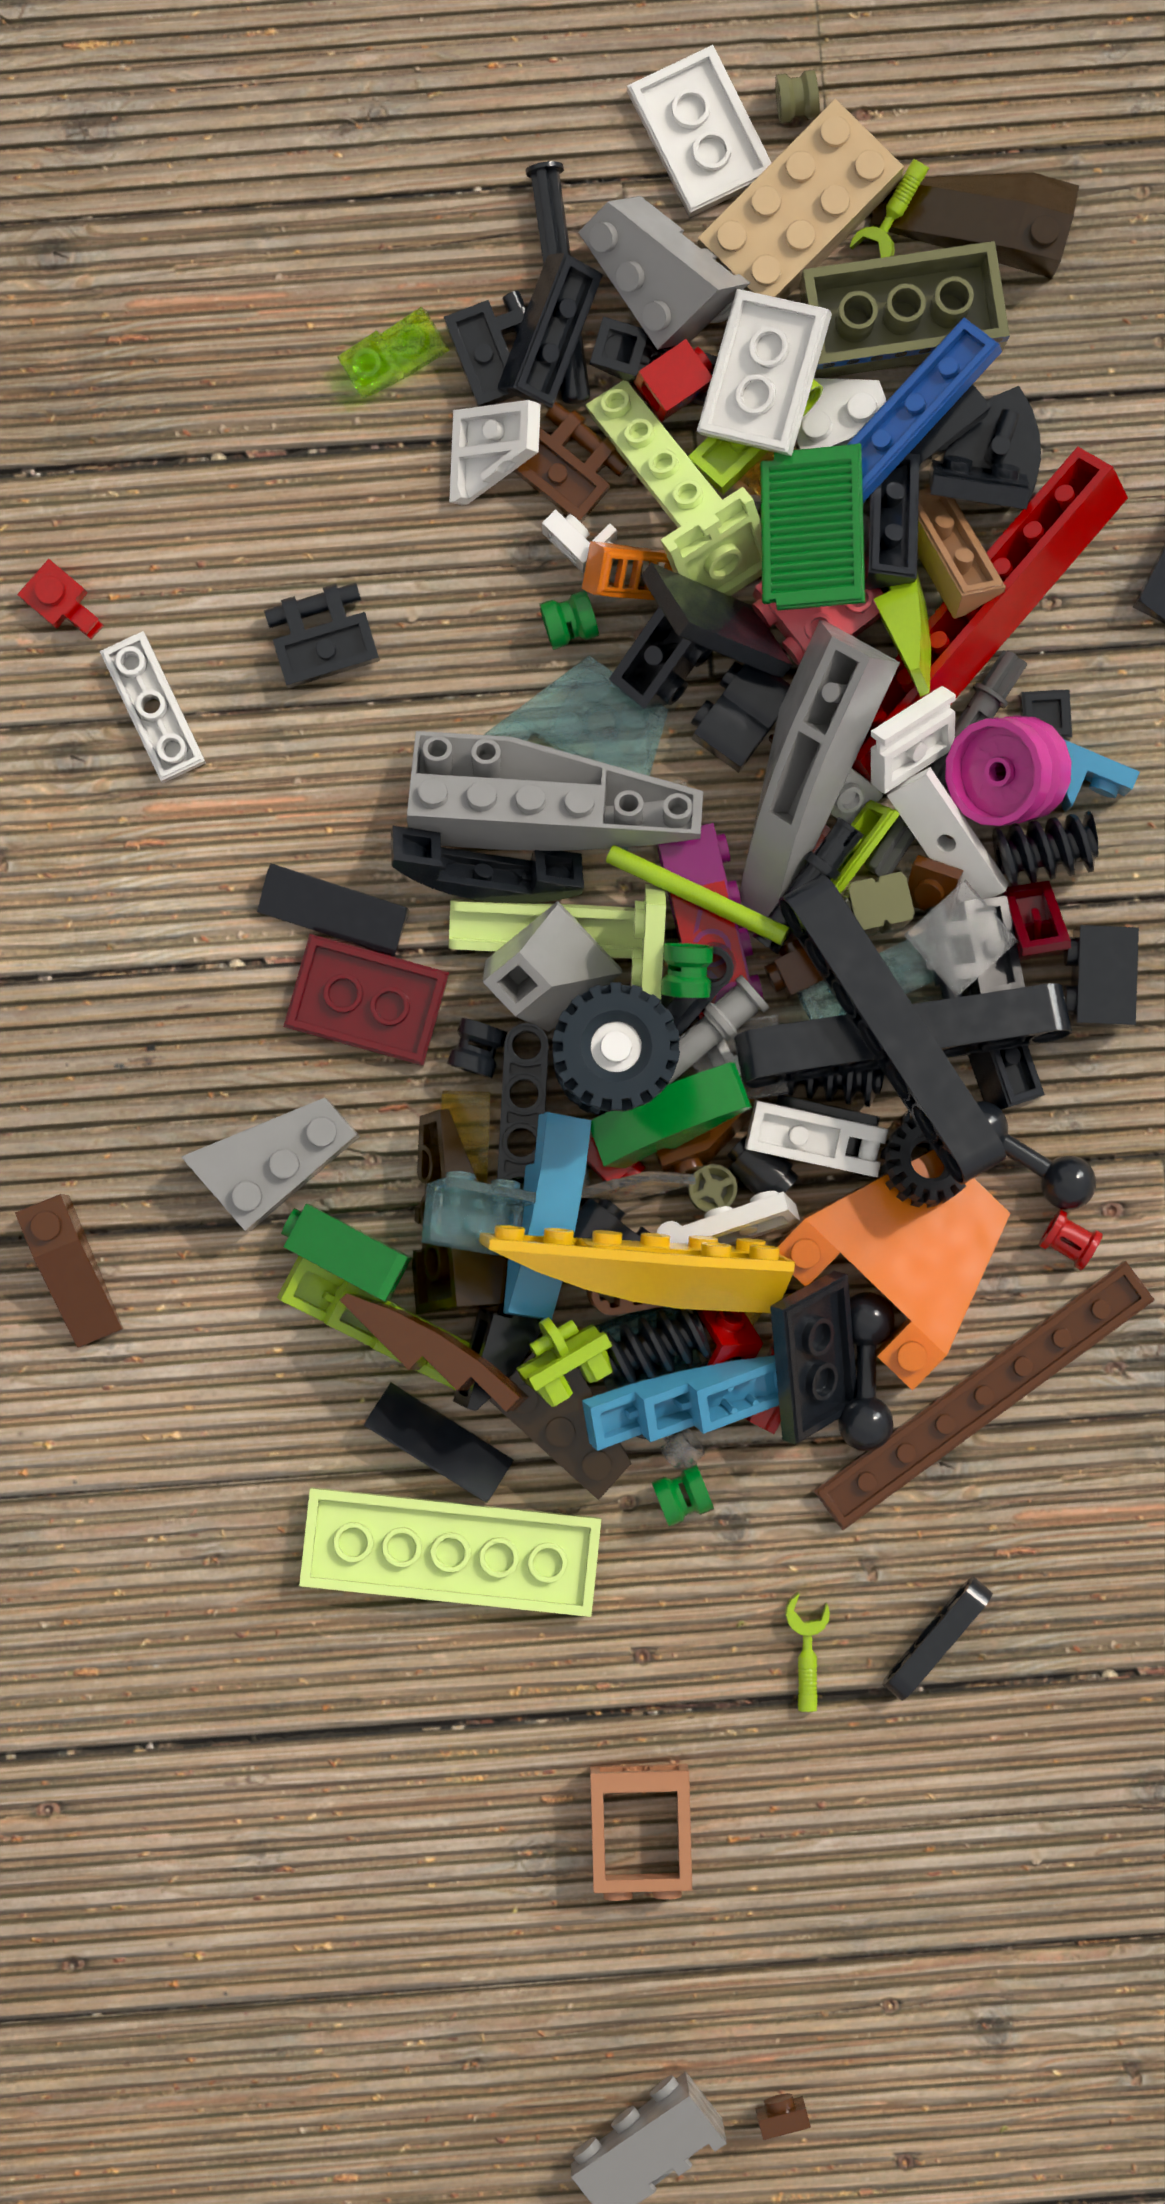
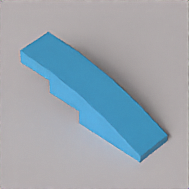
M551 1112L539 1115L535 1161L533 1164L526 1165L521 1214L512 1216V1226L524 1227L525 1235L543 1236L544 1228H563L575 1232L586 1171L592 1120ZM508 1259L503 1313L541 1320L549 1317L552 1320L563 1281L538 1273Z
M775 1355L729 1361L678 1371L629 1384L584 1399L582 1404L589 1443L599 1451L641 1434L649 1442H653L693 1426L705 1434L779 1405Z

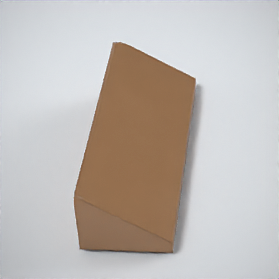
M930 488L919 490L917 555L954 619L959 618L1004 593L1006 586L955 498L930 494Z

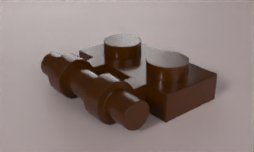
M555 402L545 417L558 428L551 436L540 428L539 452L513 472L567 516L571 514L582 523L610 489V484L598 475L600 470L606 466L620 477L628 469L629 465L618 453L608 437L602 439L584 424L586 419L577 411L573 410L570 413L561 404ZM572 439L591 453V456L585 463L565 448V445Z

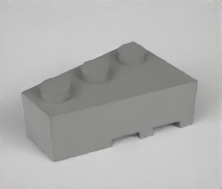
M322 1098L181 1157L245 1231H252L360 1136L328 1099Z
M684 2072L677 2079L673 2075L663 2079L650 2092L651 2100L638 2110L634 2106L627 2108L612 2122L613 2130L600 2141L596 2137L590 2138L574 2152L573 2158L575 2161L571 2163V2178L592 2204H639L655 2193L657 2189L655 2185L671 2172L675 2171L680 2176L692 2167L689 2158L700 2149L709 2144L714 2151H717L727 2144L722 2117L687 2072Z

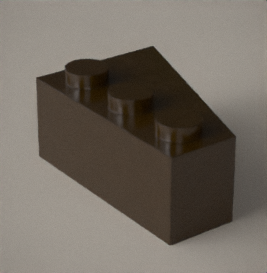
M533 1352L526 1358V1360L522 1364L536 1357L533 1354ZM579 1367L564 1374L573 1394L555 1407L547 1404L537 1391L523 1382L516 1370L509 1379L529 1396L516 1411L506 1412L492 1397L489 1401L599 1500L632 1463L621 1442L599 1451L589 1443L582 1400L593 1397L594 1394Z

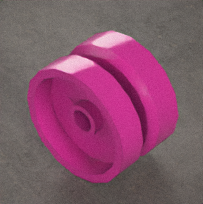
M1028 716L986 718L968 725L954 739L946 757L945 780L951 799L963 815L981 825H1011L1014 823L1031 822L1047 816L1063 801L1071 783L1072 761L1063 738L1052 725L1039 718Z

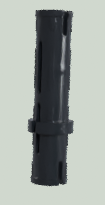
M838 817L837 822L814 853L809 851L804 859L808 862L784 895L821 874L827 876L830 880L836 881L841 875L838 869L865 835ZM778 902L768 918L789 927L781 913ZM789 927V932L782 945L756 933L753 934V937L776 954H779L780 949L792 934V930Z

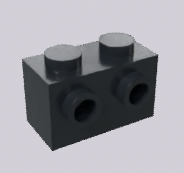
M658 607L609 680L643 709L665 706L667 704L672 705L687 689L688 683L685 679L694 666L699 667L713 651L678 637L663 611Z
M1078 926L1073 930V937H1070L1071 948L1064 952L1065 966H1072L1071 985H1065L1063 989L1068 1014H1070L1071 1026L1129 1028L1136 1025L1139 927Z

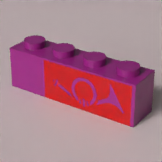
M714 823L701 826L700 839L656 844L661 867L741 904L736 880L727 882L723 863L731 861L727 839L724 833L716 835ZM667 892L679 943L703 945L710 942L722 943L729 947L735 956L736 967L731 980L712 999L711 1003L715 1004L736 986L735 979L740 975L749 982L764 1000L758 974L749 976L745 957L753 955L748 930L746 928L738 929L737 924ZM713 953V961L707 967V977L716 979L726 973L727 966L725 960L720 955ZM702 1012L697 1017V1021L705 1016Z

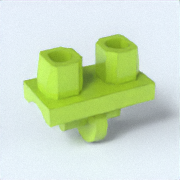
M547 1317L539 1322L543 1336L529 1344L536 1357L516 1368L522 1381L537 1391L547 1404L555 1407L573 1394L564 1374L579 1367L585 1380L592 1383L613 1372L606 1351L612 1347V1344L606 1333H600L593 1324L579 1331L573 1320H570L557 1328L552 1320Z

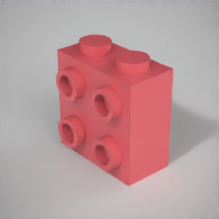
M761 581L754 588L752 596L756 602L752 604V607L767 627L770 628L772 625H776L786 638L782 642L785 651L797 665H800L819 620H824L856 637L881 618L874 598L884 593L880 588L865 589V603L777 611L776 603L764 604L762 602Z

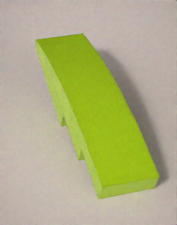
M917 571L915 582L887 587L888 592L874 598V602L894 646L920 697L930 693L931 641L927 606Z
M298 1256L277 1296L280 1301L324 1322L326 1325L398 1362L400 1361L340 1301L346 1293L360 1294L406 1311L450 1334L467 1347L470 1342L391 1301L384 1302L301 1256ZM428 1361L420 1370H416L456 1390Z

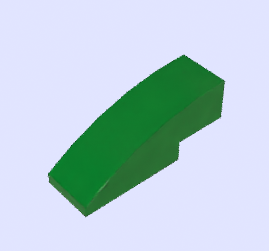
M729 1062L668 1084L660 1094L644 1106L623 1112H606L592 1119L590 1130L603 1166L627 1168L663 1148L675 1149L752 1107L736 1064Z

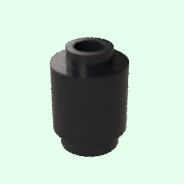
M746 1134L727 1154L733 1161L727 1169L755 1195L766 1191L786 1193L799 1178L791 1169L794 1164L785 1157L744 1148L747 1138Z

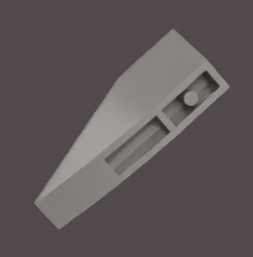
M819 620L779 709L739 892L743 906L766 917L769 916L779 902V898L785 894L808 862L804 858L809 851L813 852L900 664L895 659L824 620Z
M416 731L407 808L408 828L440 832L441 846L497 850L562 851L610 849L613 845L620 848L700 839L703 791L515 737Z

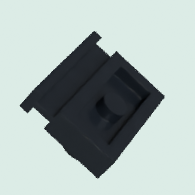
M953 455L944 456L943 461L932 460L929 474L930 494L1027 510L1031 490L1029 489L1027 475L1020 474L1019 467L1004 463H993L991 469L972 466V460Z

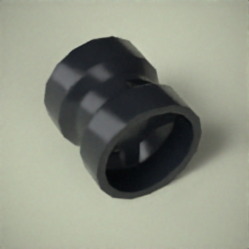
M461 1018L457 1030L460 1040L458 1046L451 1050L447 1064L492 1079L497 1066L494 1056L496 1050L503 1047L507 1032L478 1021ZM468 1042H472L488 1048L487 1050H484L472 1045H468Z

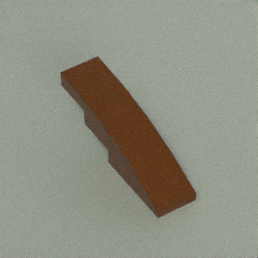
M346 1293L340 1299L350 1312L408 1370H420L428 1361L457 1391L468 1390L477 1382L506 1412L516 1411L529 1397L491 1362L441 1329L406 1311L360 1294Z

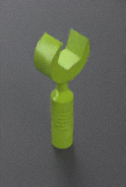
M915 159L912 160L895 193H893V196L886 205V217L879 228L871 226L859 230L852 238L850 244L852 250L863 240L869 239L879 243L881 258L894 256V242L887 232L894 220L903 216L918 186H920V183L927 174L929 167Z
M797 1592L787 1602L785 1615L793 1631L803 1635V1650L798 1656V1711L816 1712L817 1656L812 1649V1635H816L825 1629L829 1622L830 1611L828 1604L825 1603L820 1619L803 1621L794 1611L800 1595Z

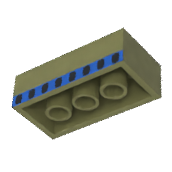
M995 241L809 268L802 271L799 284L801 303L826 308L832 313L814 378H829L921 364L964 317L999 343L1002 351L1010 337Z

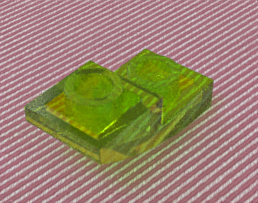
M420 307L383 333L376 330L337 356L361 398L365 399L413 374L450 351L426 309Z

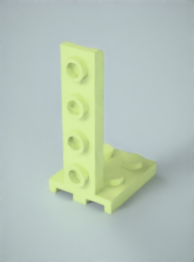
M621 381L585 404L596 425L610 439L618 453L677 526L678 529L661 539L673 572L729 596L762 576L761 521L754 500L744 487H741L722 500L628 381Z
M645 884L644 901L635 900V908L562 904L611 958L632 959L631 986L642 987L643 991L650 995L654 994L661 1000L666 918L665 890L655 885ZM451 898L448 948L496 952L554 903H495Z

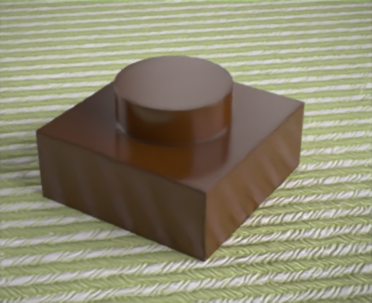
M917 855L912 864L908 880L913 907L925 911L927 908L943 905L946 918L948 919L955 904L964 870Z
M789 2093L779 2094L766 2099L763 2107L755 2108L763 2140L811 2128L803 2096L793 2098L792 2094Z

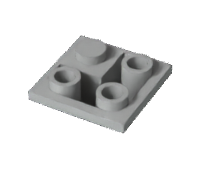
M557 901L485 960L483 983L515 1017L550 1032L557 1026L558 1019L563 1010L570 1005L577 995H582L589 991V988L599 984L600 986L608 985L622 974V969L563 905Z

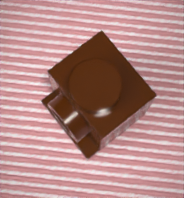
M797 939L782 946L779 952L781 957L764 966L775 992L784 990L788 999L825 982Z

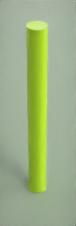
M616 845L611 847L607 855L606 863L779 945L783 944L789 932V927Z

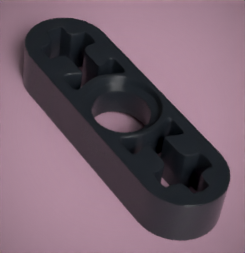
M974 1576L968 1579L892 1667L883 1680L882 1685L899 1700H905L984 1609L991 1599L993 1592Z

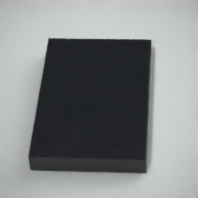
M652 562L641 575L643 577L642 580L678 637L776 677L783 678L793 666L767 625L756 614L752 605Z
M835 1270L770 1306L782 1440L795 1445L838 1420L842 1415L845 1405L856 1398L857 1394L848 1274Z

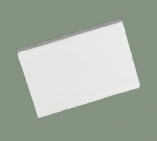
M713 45L627 85V93L689 218L743 193L771 164L766 150Z
M737 289L697 432L704 436L792 456L832 316L831 311L822 307Z

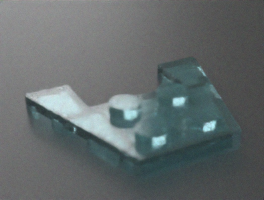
M588 656L484 735L515 737L525 741H530L532 736L536 735L557 750L650 776L668 709L664 706L643 709L609 680L613 673L611 670ZM622 847V849L628 851L629 847Z

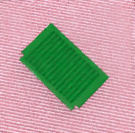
M861 443L793 450L792 456L774 452L773 461L764 460L760 462L762 602L764 604L776 603L777 611L865 603Z

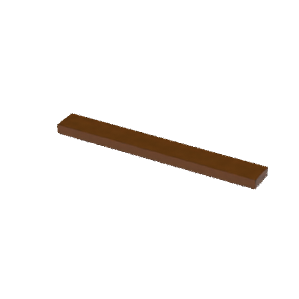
M1127 1261L1121 1262L892 1431L889 1440L883 1446L862 1453L813 1490L841 1530H845L1151 1304L1155 1299Z

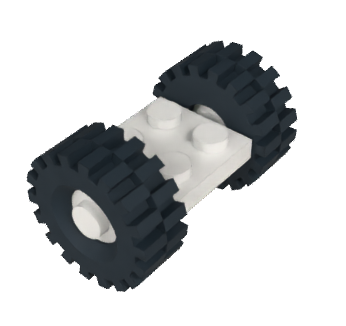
M611 982L610 985L600 986L599 984L589 988V991L582 995H577L560 1015L553 1036L555 1075L565 1095L570 1101L578 1105L580 1109L598 1116L610 1111H629L652 1101L668 1085L679 1061L680 1037L671 1012L661 1004V1000L654 994L650 995L643 991L642 987L636 985H622V982Z

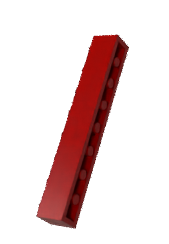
M1077 446L1028 503L1027 510L1023 509L986 552L1006 586L1005 592L968 614L955 619L943 602L929 618L931 641L930 693L943 686L956 694L957 698L1125 503L1128 496L1113 466ZM899 654L895 660L900 662L852 766L870 783L871 747L876 745V740L871 737V731L926 696L920 697Z

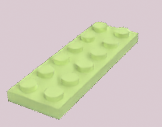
M311 1487L309 1491L299 1586L591 1617L602 1519L591 1516Z

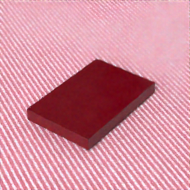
M309 934L283 1027L424 1066L450 973Z

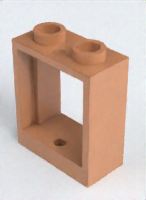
M688 1764L590 1766L594 1893H603L605 1900L623 1901L632 1899L633 1892H652L655 1899H677L682 1897V1891H692ZM676 1791L679 1873L605 1875L603 1793Z

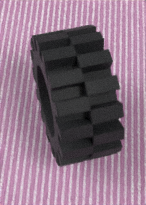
M911 1118L908 1122L897 1128L886 1140L887 1146L881 1151L880 1159H885V1163L880 1167L881 1174L889 1175L890 1180L885 1184L889 1190L896 1187L900 1191L896 1197L902 1202L909 1198L912 1200L911 1206L920 1207L923 1204H927V1208L935 1207L939 1203H945L954 1197L966 1185L957 1183L945 1166L942 1174L937 1178L922 1177L914 1170L911 1164L913 1148L921 1143H930L915 1120Z

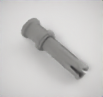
M742 975L735 979L737 985L715 1004L710 1002L704 1007L705 1009L702 1013L705 1016L680 1037L679 1061L668 1084L674 1082L723 1038L726 1041L733 1040L738 1034L737 1029L758 1011L766 1012L770 1008Z

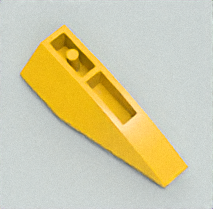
M496 1225L495 1233H480L479 1243L489 1250L538 1273L585 1290L612 1297L678 1309L771 1313L770 1306L782 1300L795 1267V1261L779 1254V1247L768 1246L764 1240L737 1238L736 1246L718 1243V1238L697 1235L689 1236L688 1244L670 1243L669 1235L658 1233H641L640 1241L622 1240V1233L605 1230L592 1231V1238H573L574 1231L563 1228H544L543 1236L525 1235L524 1227L511 1225Z

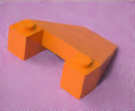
M934 1149L911 1160L914 1170L925 1178H937L944 1170V1165ZM885 1174L822 1208L805 1215L800 1220L801 1222L797 1223L775 1245V1247L780 1248V1255L795 1261L793 1276L804 1286L811 1284L841 1253L907 1317L877 1349L876 1355L912 1391L947 1356L1011 1214L975 1179L965 1183L966 1187L945 1203L941 1202L935 1207L927 1208V1204H923L920 1207L911 1206L912 1200L909 1198L903 1202L896 1196L900 1191L896 1187L889 1190L885 1183L890 1180L888 1174Z

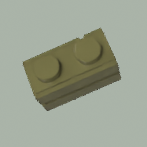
M902 871L879 876L876 881L873 878L851 882L842 894L844 901L868 937L874 936L878 931L883 934L902 930L915 914L907 877Z

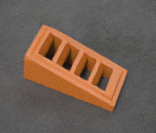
M590 541L582 589L599 596L655 600L646 584L645 586H639L644 561H649V565L651 562L657 565L659 562L665 563L664 568L673 570L664 550ZM613 559H618L615 580L612 583L609 582ZM634 560L629 585L624 584L628 561Z

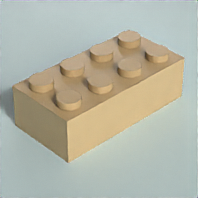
M834 99L698 237V247L700 249L707 248L717 256L716 261L733 275L740 274L748 280L750 284L744 289L745 291L786 299L799 286L803 269L818 267L899 185L903 177L904 166L842 104Z

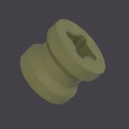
M815 70L804 71L800 77L791 78L786 73L775 75L776 104L781 124L790 123L794 117L805 116L808 120H814L820 115L819 90Z
M710 1164L703 1166L704 1168L697 1170L692 1175L687 1191L690 1201L697 1209L707 1213L712 1209L730 1206L733 1203L737 1194V1183L730 1170L721 1165Z

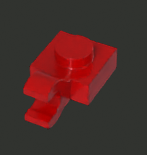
M49 558L17 594L27 605L56 629L67 619L92 640L104 626L93 613L80 604L88 592Z

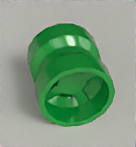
M585 590L571 594L568 600L560 603L550 600L539 604L545 629L553 650L566 647L570 640L578 637L589 640L599 636L592 605Z
M665 943L663 960L668 964L667 975L662 978L661 994L681 998H709L711 981L707 977V967L713 961V946L692 943Z
M697 1464L683 1469L681 1475L673 1479L664 1476L651 1482L669 1527L682 1523L685 1516L695 1512L702 1515L714 1510ZM680 1483L684 1484L685 1490L691 1502V1506L687 1507L680 1487L678 1485Z

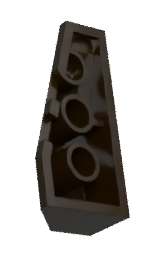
M1037 173L924 177L903 216L894 220L888 232L942 248L995 241L999 264L1053 279L1061 262L1073 221L1079 185ZM897 187L874 209L869 227H880L886 217V205Z
M440 1109L421 1115L419 1120L417 1175L419 1180L425 1184V1195L422 1197L420 1205L415 1206L414 1222L423 1226L422 1249L413 1250L412 1258L416 1314L503 1305L508 1268L507 1258L479 1243L480 1233H495V1224L449 1109Z

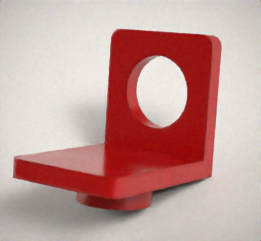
M696 1310L717 1345L707 1366L724 1363L733 1357H741V1360L756 1358L763 1342L745 1312Z

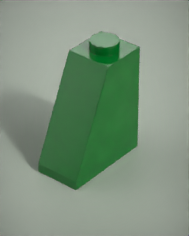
M305 1204L302 1212L294 1208L281 1232L282 1235L288 1237L283 1246L284 1248L384 1302L391 1300L412 1259L411 1256L310 1204Z

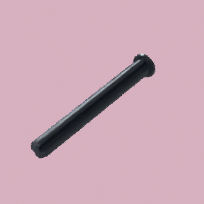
M556 161L533 164L527 167L525 171L526 176L532 178L544 265L547 256L550 254L567 253L571 256L560 174L564 171V166L561 162ZM582 331L560 386L562 400L566 404H578L590 398Z

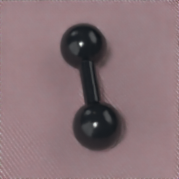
M976 1101L999 1136L1006 1156L1042 1177L1041 1188L1043 1194L1053 1206L1063 1210H1075L1083 1207L1091 1200L1096 1189V1176L1086 1161L1070 1155L1058 1157L1053 1161L1049 1160L1008 1134V1122L999 1107L986 1101Z
M862 1292L850 1298L853 1343L857 1345L856 1398L845 1405L839 1418L838 1426L842 1438L849 1446L861 1451H872L883 1446L889 1440L893 1431L894 1423L890 1409L884 1402L876 1398L877 1345L883 1343L892 1333L895 1316L891 1305L885 1298L876 1293Z

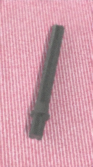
M1009 650L1007 652L1002 651L981 684L975 683L973 689L976 692L955 723V738L968 725L986 718H994L1000 707L1006 708L1008 705L1006 697L1028 665L1024 660L1018 658L1015 653ZM948 753L926 768L930 767L945 790L948 788L945 780L946 757ZM900 815L865 862V867L877 877L892 874L915 839V836Z

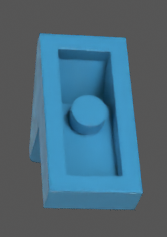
M1064 740L1072 761L1071 783L1061 802L1065 812L1073 806L1083 780L1091 782L1089 788L1092 791L1109 798H1116L1117 794L1125 796L1133 790L1140 771Z

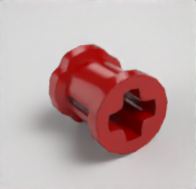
M1059 1209L1045 1229L1038 1246L1045 1250L1051 1247L1073 1260L1074 1267L1081 1271L1094 1255L1103 1234L1097 1230L1092 1233L1067 1219V1212Z

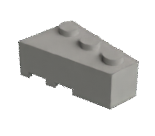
M636 196L608 201L578 233L657 350L676 346L685 339L691 342L734 300L737 289L744 290L750 284L740 274L733 275L716 261L717 256L707 248L700 249L683 235L684 230L643 197Z

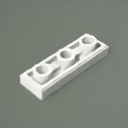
M144 631L101 650L102 658L160 781L165 783L206 764ZM156 699L160 701V707L155 713L145 712V705L149 700Z
M930 767L910 777L888 792L887 797L928 857L964 870L956 897L960 903L963 901L993 898L1006 891L1009 885L1008 881L1002 875ZM945 835H949L954 839H949Z

